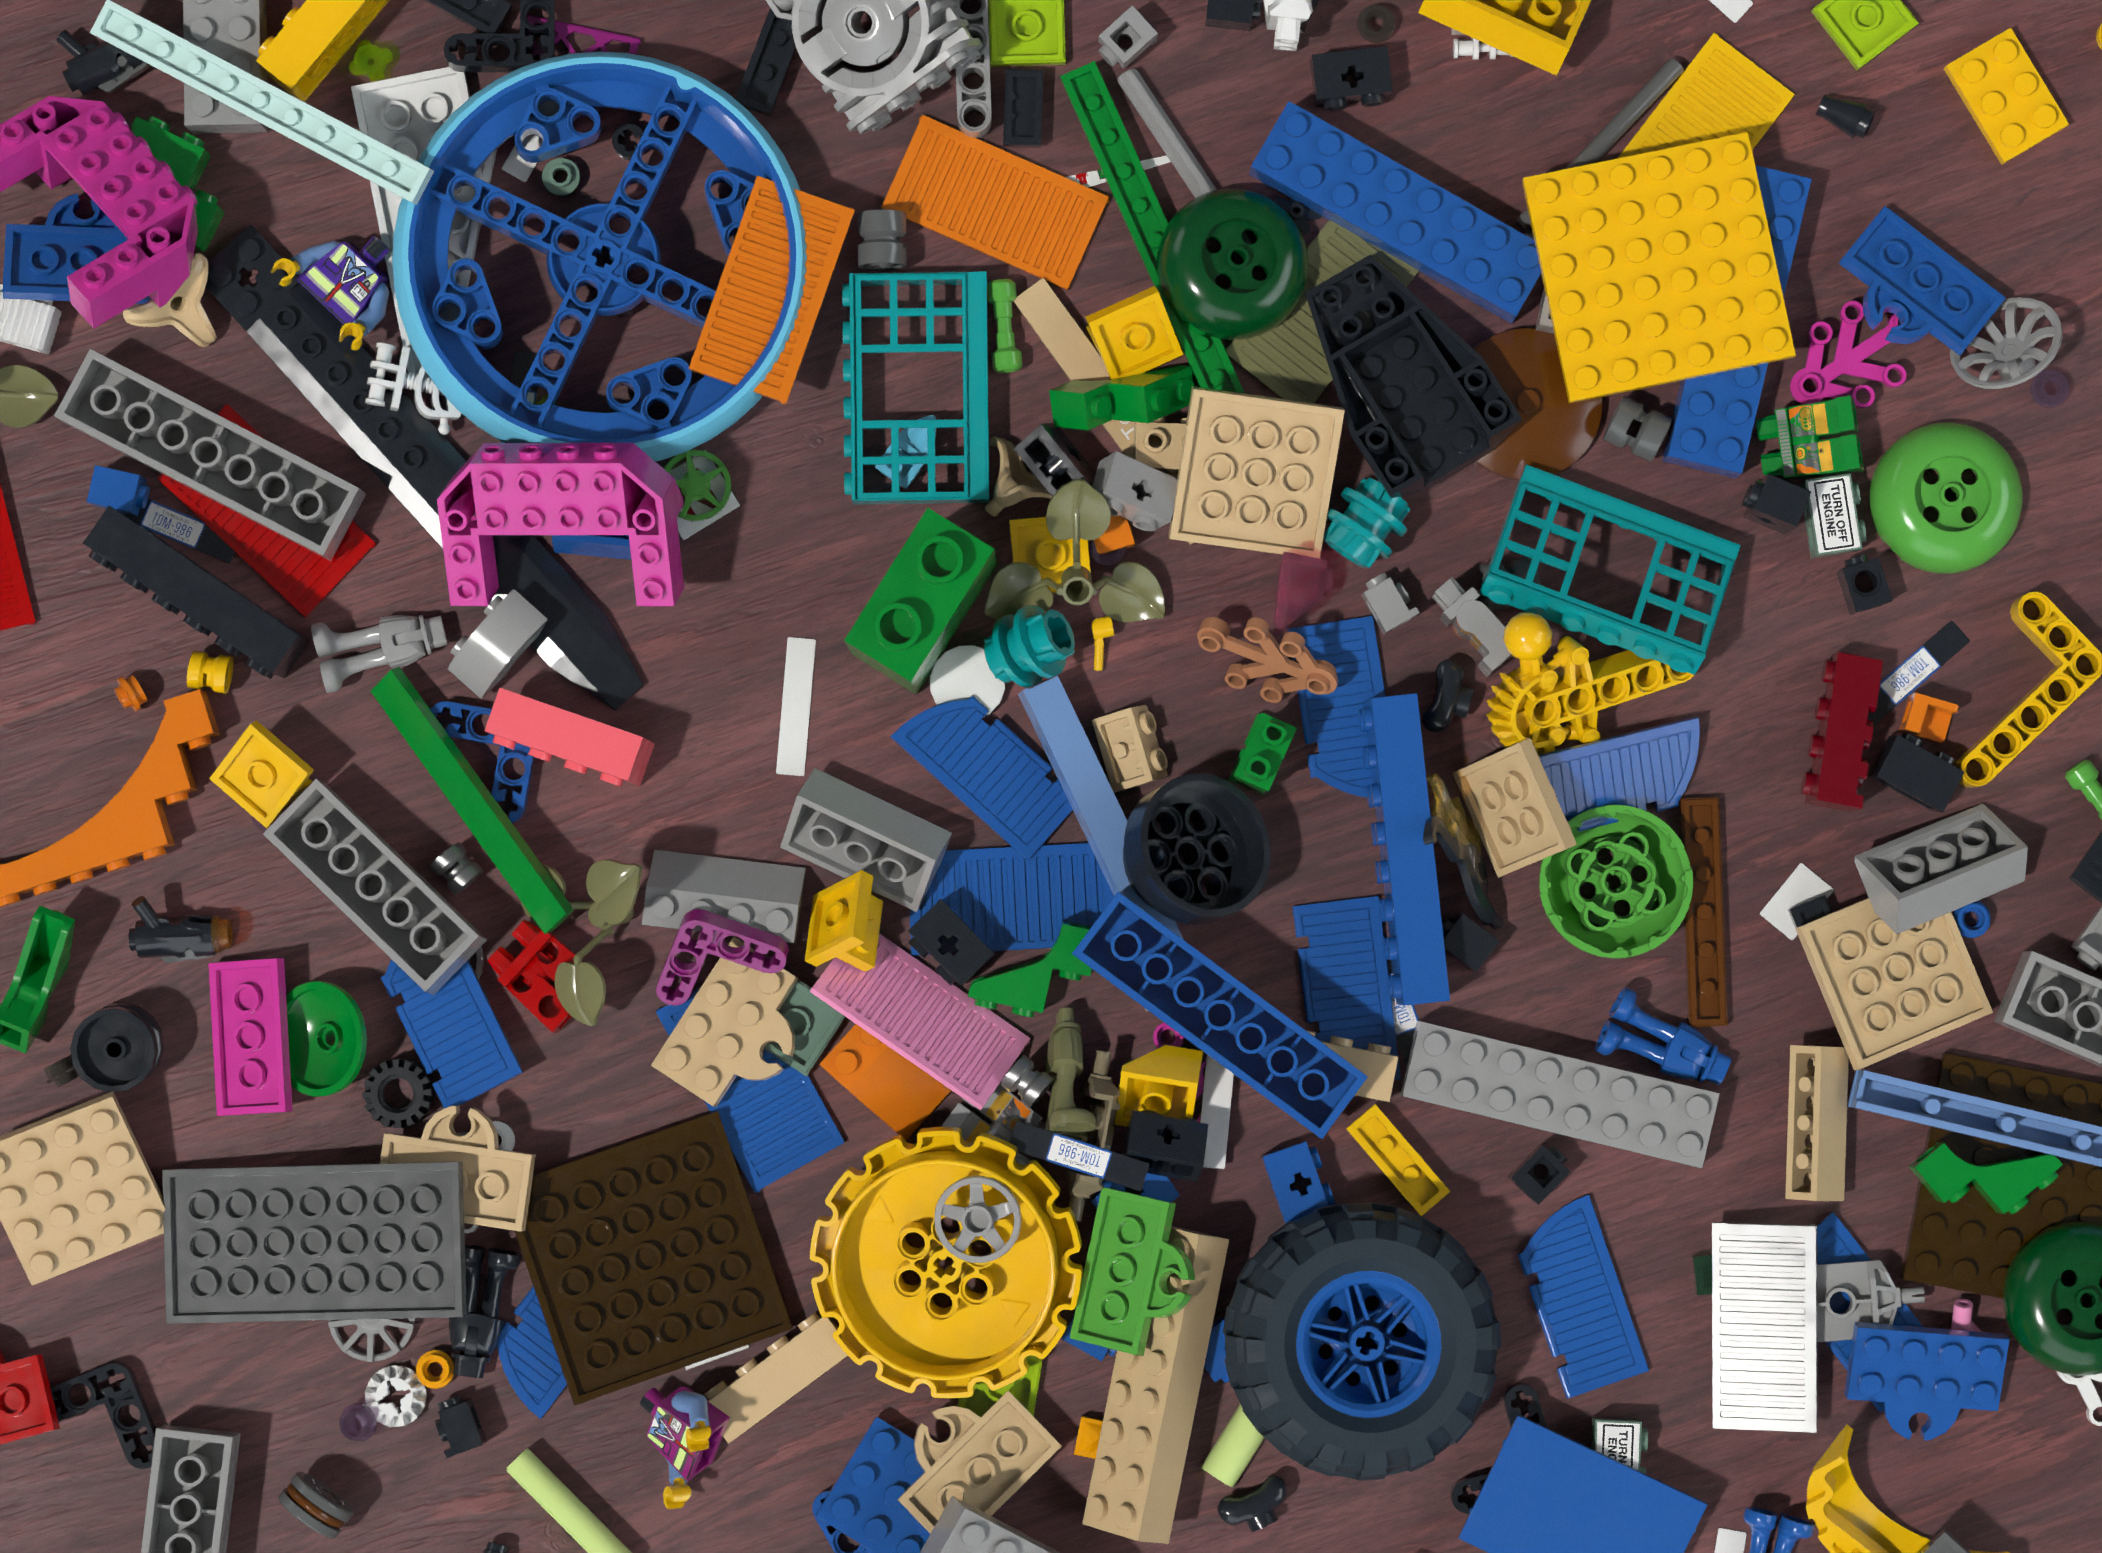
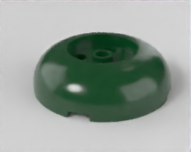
M1236 188L1219 189L1194 198L1173 216L1159 243L1157 274L1167 302L1184 322H1189L1211 337L1242 340L1253 338L1272 330L1293 311L1306 285L1308 254L1303 236L1297 224L1279 204L1254 191ZM1248 230L1255 234L1257 238L1256 243L1252 245L1246 244L1242 240V232ZM1217 239L1221 244L1220 251L1217 253L1209 252L1205 247L1206 241ZM1231 254L1236 255V258L1239 257L1242 264H1234L1231 261ZM1261 266V270L1267 275L1266 279L1263 281L1255 280L1252 276L1253 267ZM1221 275L1223 278L1230 280V287L1224 290L1216 285L1215 279L1217 276Z
M2071 1221L2056 1224L2042 1230L2041 1233L2020 1248L2013 1258L2005 1277L2003 1306L2011 1333L2035 1361L2064 1374L2087 1376L2102 1373V1329L2097 1328L2095 1325L2096 1316L2102 1313V1289L2099 1286V1280L2102 1277V1224L2088 1221ZM2066 1270H2072L2076 1275V1281L2074 1284L2066 1287L2061 1282V1274ZM2084 1293L2091 1296V1302L2086 1304V1307H2083L2080 1303V1298ZM2062 1308H2067L2072 1314L2071 1321L2066 1325L2058 1323L2056 1318L2057 1312Z

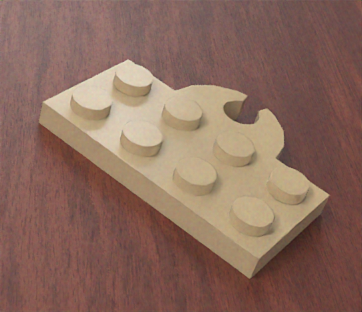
M733 937L729 943L731 947H741L744 945V942L736 937ZM720 957L651 1066L713 1107L718 1106L736 1076L750 1081L767 1080L780 1074L784 1068L778 1063H767L763 1058V1049L768 1043L777 1042L784 1054L793 1057L795 1034L790 1022L779 1012V1009L799 978L784 968L777 973L769 974Z
M460 1105L450 1106L435 1113L426 1123L421 1138L384 1133L380 1163L463 1161L464 1223L520 1232L526 1230L536 1154L499 1149L498 1133L492 1120L481 1110L475 1107L470 1108L468 1117L471 1121V1129L465 1136L456 1133L453 1126L455 1118L460 1114Z
M1006 1391L981 1417L969 1409L957 1406L939 1408L931 1413L935 1419L944 1420L948 1423L950 1435L943 1442H935L929 1436L928 1427L923 1423L919 1424L915 1435L914 1449L916 1460L924 1473L897 1500L930 1534L952 1496L992 1516L1062 1446L1009 1391Z

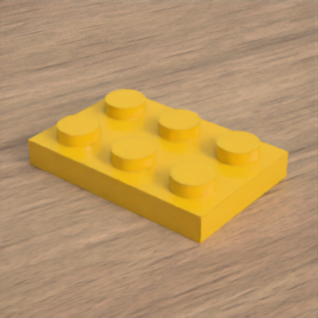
M2011 28L1943 68L2001 165L2069 125Z

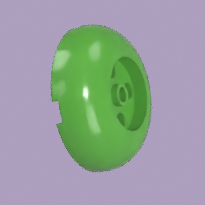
M1955 422L1927 424L1909 431L1896 440L1880 458L1874 470L1869 491L1871 517L1882 541L1886 542L1891 550L1905 563L1917 569L1937 574L1965 572L1986 563L1997 555L2009 542L2017 528L2023 502L2022 484L2018 470L2003 446L1987 433L1975 427ZM1926 469H1932L1938 473V481L1935 484H1927L1924 481L1923 473ZM1971 469L1976 474L1974 484L1967 485L1962 481L1961 474L1963 470ZM1946 489H1951V493H1955V501L1949 502L1945 499L1944 492ZM1929 506L1933 507L1939 514L1938 519L1932 523L1923 517L1924 509ZM1963 508H1973L1976 514L1974 522L1967 523L1962 519L1961 512Z
M1607 805L1593 808L1569 820L1568 823L1577 845L1542 859L1539 872V891L1542 905L1548 919L1557 932L1578 949L1605 958L1637 956L1665 942L1677 930L1685 918L1693 892V872L1684 849L1685 847L1677 834L1664 821L1652 813L1625 805ZM1607 817L1619 820L1612 824L1580 832L1577 830V828L1582 826V822L1593 818ZM1602 848L1609 849L1613 854V859L1608 865H1603L1597 860V853ZM1635 866H1642L1646 869L1647 877L1643 882H1636L1632 879L1631 871ZM1610 875L1617 876L1620 881L1619 887L1615 890L1608 888L1609 883L1606 880ZM1585 882L1592 883L1595 886L1596 892L1591 899L1583 898L1580 894V886ZM1625 900L1628 902L1630 910L1627 915L1618 916L1615 913L1614 904L1616 901Z

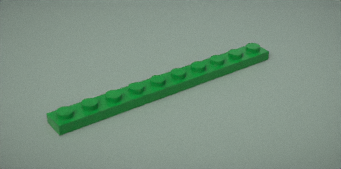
M1095 61L1061 75L1062 85L1150 280L1160 294L1175 335L1189 366L1192 367V373L1200 388L1245 394L1221 339L1206 335V332L1194 327L1187 321L1184 322L1173 311L1162 292L1157 274V252L1168 222Z

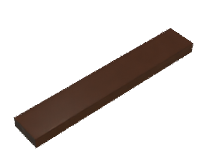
M1719 797L1681 798L1679 800L1681 841L1685 847L1684 849L1693 872L1692 898L1684 918L1688 1025L1691 1027L1728 1026Z

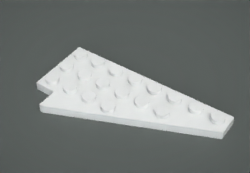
M450 67L351 86L360 132L415 161H418L436 131L455 110L470 98L465 72L454 71ZM497 149L478 168L474 177L490 184ZM370 181L381 240L391 250L385 257L402 344L405 347H410L407 369L408 372H411V374L415 373L416 375L419 373L422 365L409 342L400 317L393 278V238L402 197ZM461 186L455 192L454 197L460 202H469L474 198L476 191L470 186ZM458 212L455 213L449 238L448 271L453 263L459 259L467 258L474 260L481 223ZM464 270L460 272L456 278L457 284L462 287H468L471 271ZM448 304L440 310L439 316L444 321H454L459 317L461 310L456 305Z

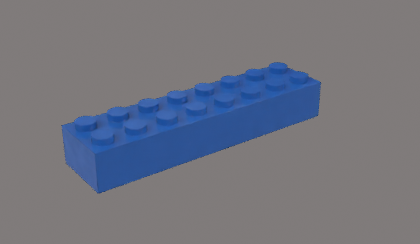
M1290 101L1286 104L1251 165L1249 175L1414 267L1422 274L1510 324L1516 318L1541 274L1535 241Z
M1755 165L1784 298L1811 178ZM1768 363L1682 380L1662 461L1734 479L1739 477L1743 473Z
M1417 693L1370 698L1364 701V707L1358 710L1360 731L1367 732L1368 746L1362 748L1364 768L1365 770L1371 769L1373 783L1367 785L1366 790L1369 808L1375 807L1377 821L1371 823V838L1373 846L1379 845L1381 860L1375 861V876L1377 884L1383 883L1385 899H1379V913L1381 922H1387L1389 937H1383V950L1385 960L1392 961L1393 975H1387L1389 998H1396V1005L1403 1006L1450 1001L1433 843L1425 845L1423 841L1425 822L1427 818H1430Z
M1120 892L1116 893L1072 953L1321 1139H1323L1368 1078V1076Z

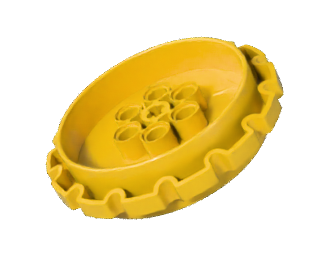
M958 1127L923 1128L917 1134V1143L909 1144L902 1135H897L881 1142L865 1153L863 1160L866 1170L860 1171L852 1166L848 1167L826 1197L825 1204L831 1208L833 1215L819 1216L814 1226L810 1248V1260L820 1263L823 1267V1271L815 1273L811 1280L815 1301L823 1318L834 1317L839 1322V1326L832 1335L834 1340L857 1365H862L868 1360L877 1364L875 1377L878 1380L908 1393H913L919 1384L924 1383L930 1387L931 1396L934 1398L971 1397L974 1394L975 1383L977 1382L986 1383L989 1389L994 1391L1023 1377L1029 1369L1026 1357L1033 1355L1039 1359H1044L1064 1334L1067 1321L1061 1317L1059 1312L1075 1309L1082 1282L1083 1267L1080 1264L1073 1263L1069 1257L1071 1254L1079 1252L1082 1245L1078 1225L1071 1208H1058L1055 1206L1054 1200L1059 1196L1061 1190L1050 1174L1035 1160H1031L1026 1165L1018 1164L1015 1159L1018 1150L1013 1144L984 1132L978 1133L973 1142H967L963 1139L962 1130ZM973 1175L985 1176L1001 1182L1013 1193L1019 1202L1021 1211V1229L1015 1244L1000 1258L985 1263L967 1262L951 1254L939 1240L934 1224L935 1208L943 1192L954 1182ZM970 1184L955 1190L944 1204L968 1207L970 1202ZM982 1184L984 1201L987 1206L990 1207L1009 1202L999 1190ZM1013 1213L994 1222V1228L1005 1244L1013 1232ZM957 1221L960 1225L959 1231L948 1233L943 1230L945 1237L952 1246H954L963 1229L959 1221ZM916 1232L923 1237L925 1245L920 1248H913L906 1242L905 1235ZM976 1236L972 1241L984 1240L987 1242L982 1236ZM971 1243L963 1252L971 1256H982L973 1251ZM991 1245V1253H989L988 1255L996 1252V1250ZM947 1256L952 1258L953 1263L951 1266H947L946 1269L940 1267L941 1260H945ZM906 1270L917 1272L921 1278V1283L914 1286L908 1285L902 1279V1272ZM980 1278L984 1280L988 1289L983 1293L973 1292L968 1286V1280ZM937 1293L947 1294L952 1300V1306L948 1308L938 1307L933 1301V1295Z

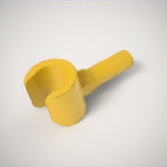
M1108 616L1096 618L1091 624L1095 646L1094 670L1103 671V638L1115 636L1112 620Z

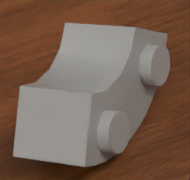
M514 589L504 599L499 595L495 597L484 610L487 617L469 638L466 635L463 636L450 651L455 657L447 669L480 699L506 676L516 660L539 636L548 620Z

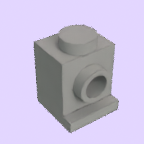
M1132 5L1099 35L1098 42L1102 47L1098 49V52L1110 66L1114 67L1118 63L1125 69L1150 45L1152 46L1157 41L1158 33ZM1123 37L1129 38L1132 41L1131 47L1122 49L1118 45L1119 39Z
M1385 572L1365 583L1368 590L1363 592L1361 596L1383 635L1417 617L1419 614L1416 607L1411 610L1407 608L1406 604L1411 601L1400 582L1394 584Z

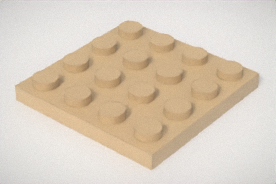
M1192 386L1177 477L1174 512L1169 527V539L1320 560L1345 412L1344 408Z
M1866 898L1795 928L1854 1070L1867 1067L1993 1013L1952 912L1896 934L1874 912L1870 899Z
M113 1091L0 1136V1221L32 1286L164 1233L163 1212L166 1209L163 1204V1196Z

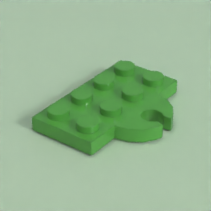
M1103 1187L1100 1193L1070 1339L1144 1356L1151 1319L1172 1316L1189 1302L1192 1295L1186 1292L1171 1294L1167 1289V1279L1172 1273H1176L1181 1280H1195V1273L1190 1258L1180 1247L1168 1242L1176 1203Z

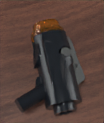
M67 30L62 31L56 39L63 48L74 56V58L66 61L68 69L62 72L72 92L79 89L82 95L98 88L106 93H111L150 67L148 63L108 42L98 46L95 44L83 45Z
M140 896L132 902V907L142 920H137L135 928L129 929V946L131 951H137L139 958L160 957L165 963H174L212 957L217 953H222L224 949H231L233 946V929L230 918L222 919L220 915L200 916L183 914L177 918H168L157 915L144 896Z

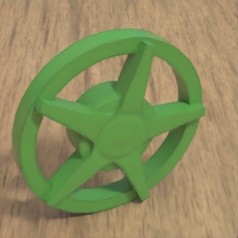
M689 450L672 458L664 470L670 473L671 469L678 462L686 458L688 472L684 474L681 480H676L678 488L681 489L686 497L682 512H679L678 517L687 521H704L716 516L726 506L731 494V478L726 466L715 455L702 450ZM691 457L707 458L713 461L719 468L705 474L695 469ZM720 473H723L725 492L722 500L719 502L710 493V481ZM706 499L716 506L705 514H687L693 501Z

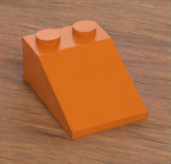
M857 1024L851 1028L819 1064L897 1134L902 1135L905 1141L951 1091Z

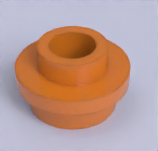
M133 675L127 678L123 676L117 678L119 687L115 688L114 692L124 709L131 706L135 712L141 709L140 705L147 702L146 695Z

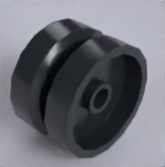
M125 1002L108 1004L85 1018L75 1030L70 1047L72 1064L81 1079L94 1089L106 1092L127 1091L149 1077L158 1066L164 1049L162 1030L154 1016L142 1007ZM112 1042H117L118 1044H120L122 1048V1052L120 1054L115 1052L117 1045H115Z

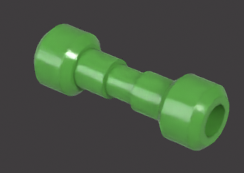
M1011 279L992 280L987 284V301L993 304L994 320H996L997 334H995L997 350L991 354L992 369L997 373L1016 372L1023 367L1022 352L1015 348L1014 332H1012V302L1017 298L1016 283Z
M2084 759L2067 770L2065 778L2072 789L2082 791L2088 802L2094 805L2099 813V818L2102 820V786L2097 781L2099 772L2091 760Z

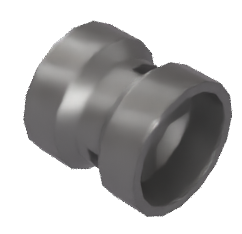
M460 842L448 848L430 865L437 875H443L447 880V887L454 895L463 891L483 873V869L477 862H471L467 858V850Z
M1023 1055L1009 1070L1000 1085L1009 1092H1015L1018 1089L1021 1102L1031 1109L1049 1089L1054 1078L1046 1072H1039L1038 1070L1033 1072V1061Z

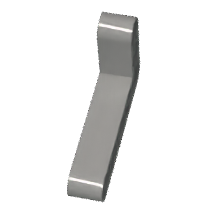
M954 0L957 4L955 12L959 18L967 19L971 25L967 29L970 35L980 38L983 42V46L978 50L981 56L964 68L960 65L956 67L959 129L968 137L979 139L988 134L992 125L988 0H977L981 4V8L975 14H966L960 9L962 2L965 0ZM975 73L982 76L984 79L982 86L975 90L965 87L963 80L968 74ZM970 111H979L985 116V121L979 127H970L965 123L964 118Z

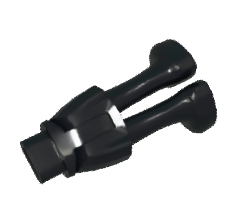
M465 1244L467 1316L449 1318V1334L453 1350L451 1351V1357L455 1358L454 1375L472 1378L484 1377L485 1363L490 1362L492 1359L491 1355L497 1345L504 1319L498 1316L503 1283L508 1272L519 1267L521 1261L520 1253L500 1248L489 1249L485 1293L481 1310L477 1311L479 1276L486 1247Z

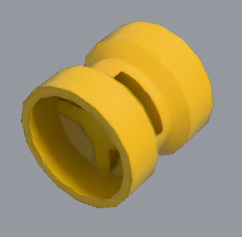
M194 650L188 665L187 687L193 689L210 687L214 692L226 694L230 688L233 675V657L219 655L217 658L209 657L206 652Z

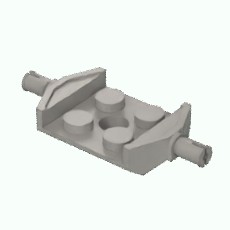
M1879 1259L1817 1265V1342L1852 1340L1855 1322L1893 1325L1897 1308L1901 1307V1304L1924 1303V1296H1913L1924 1294L1923 1286L1902 1289L1895 1287L1889 1273ZM1837 1292H1845L1850 1298V1306L1843 1313H1835L1830 1308V1298Z

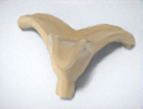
M201 253L193 255L189 277L167 304L159 308L151 299L141 305L127 308L123 311L125 321L139 327L173 325L197 345L203 348L208 347L217 337L200 303L208 278L207 258Z
M992 437L989 444L991 447L998 448L1000 452V471L994 487L993 498L985 506L986 511L991 516L996 517L1004 507L1012 506L1027 498L1044 497L1052 499L1051 494L1038 478L1027 471L1025 462L1014 450L1016 446L1004 438Z

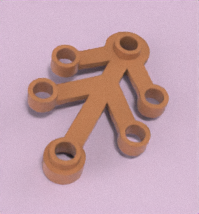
M1207 617L1202 621L1197 633L1198 643L1202 649L1208 652H1216L1223 648L1256 661V663L1245 665L1235 663L1229 666L1225 675V682L1232 688H1244L1247 685L1248 679L1286 673L1293 677L1281 680L1267 678L1260 691V695L1264 700L1270 703H1278L1282 700L1284 693L1308 689L1311 693L1318 695L1330 694L1335 691L1338 685L1336 668L1325 660H1315L1305 646V639L1296 632L1285 633L1279 646L1270 633L1269 625L1265 620L1256 617L1250 618L1244 629V636L1250 642L1259 643L1262 647L1259 648L1229 636L1231 632L1230 627L1222 619ZM1288 657L1296 658L1299 663L1289 660Z

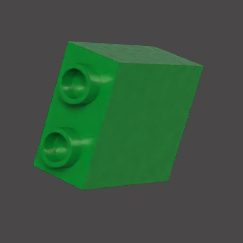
M927 508L844 639L851 654L909 691L917 694L932 671L936 661L944 652L996 569L995 549L930 508Z

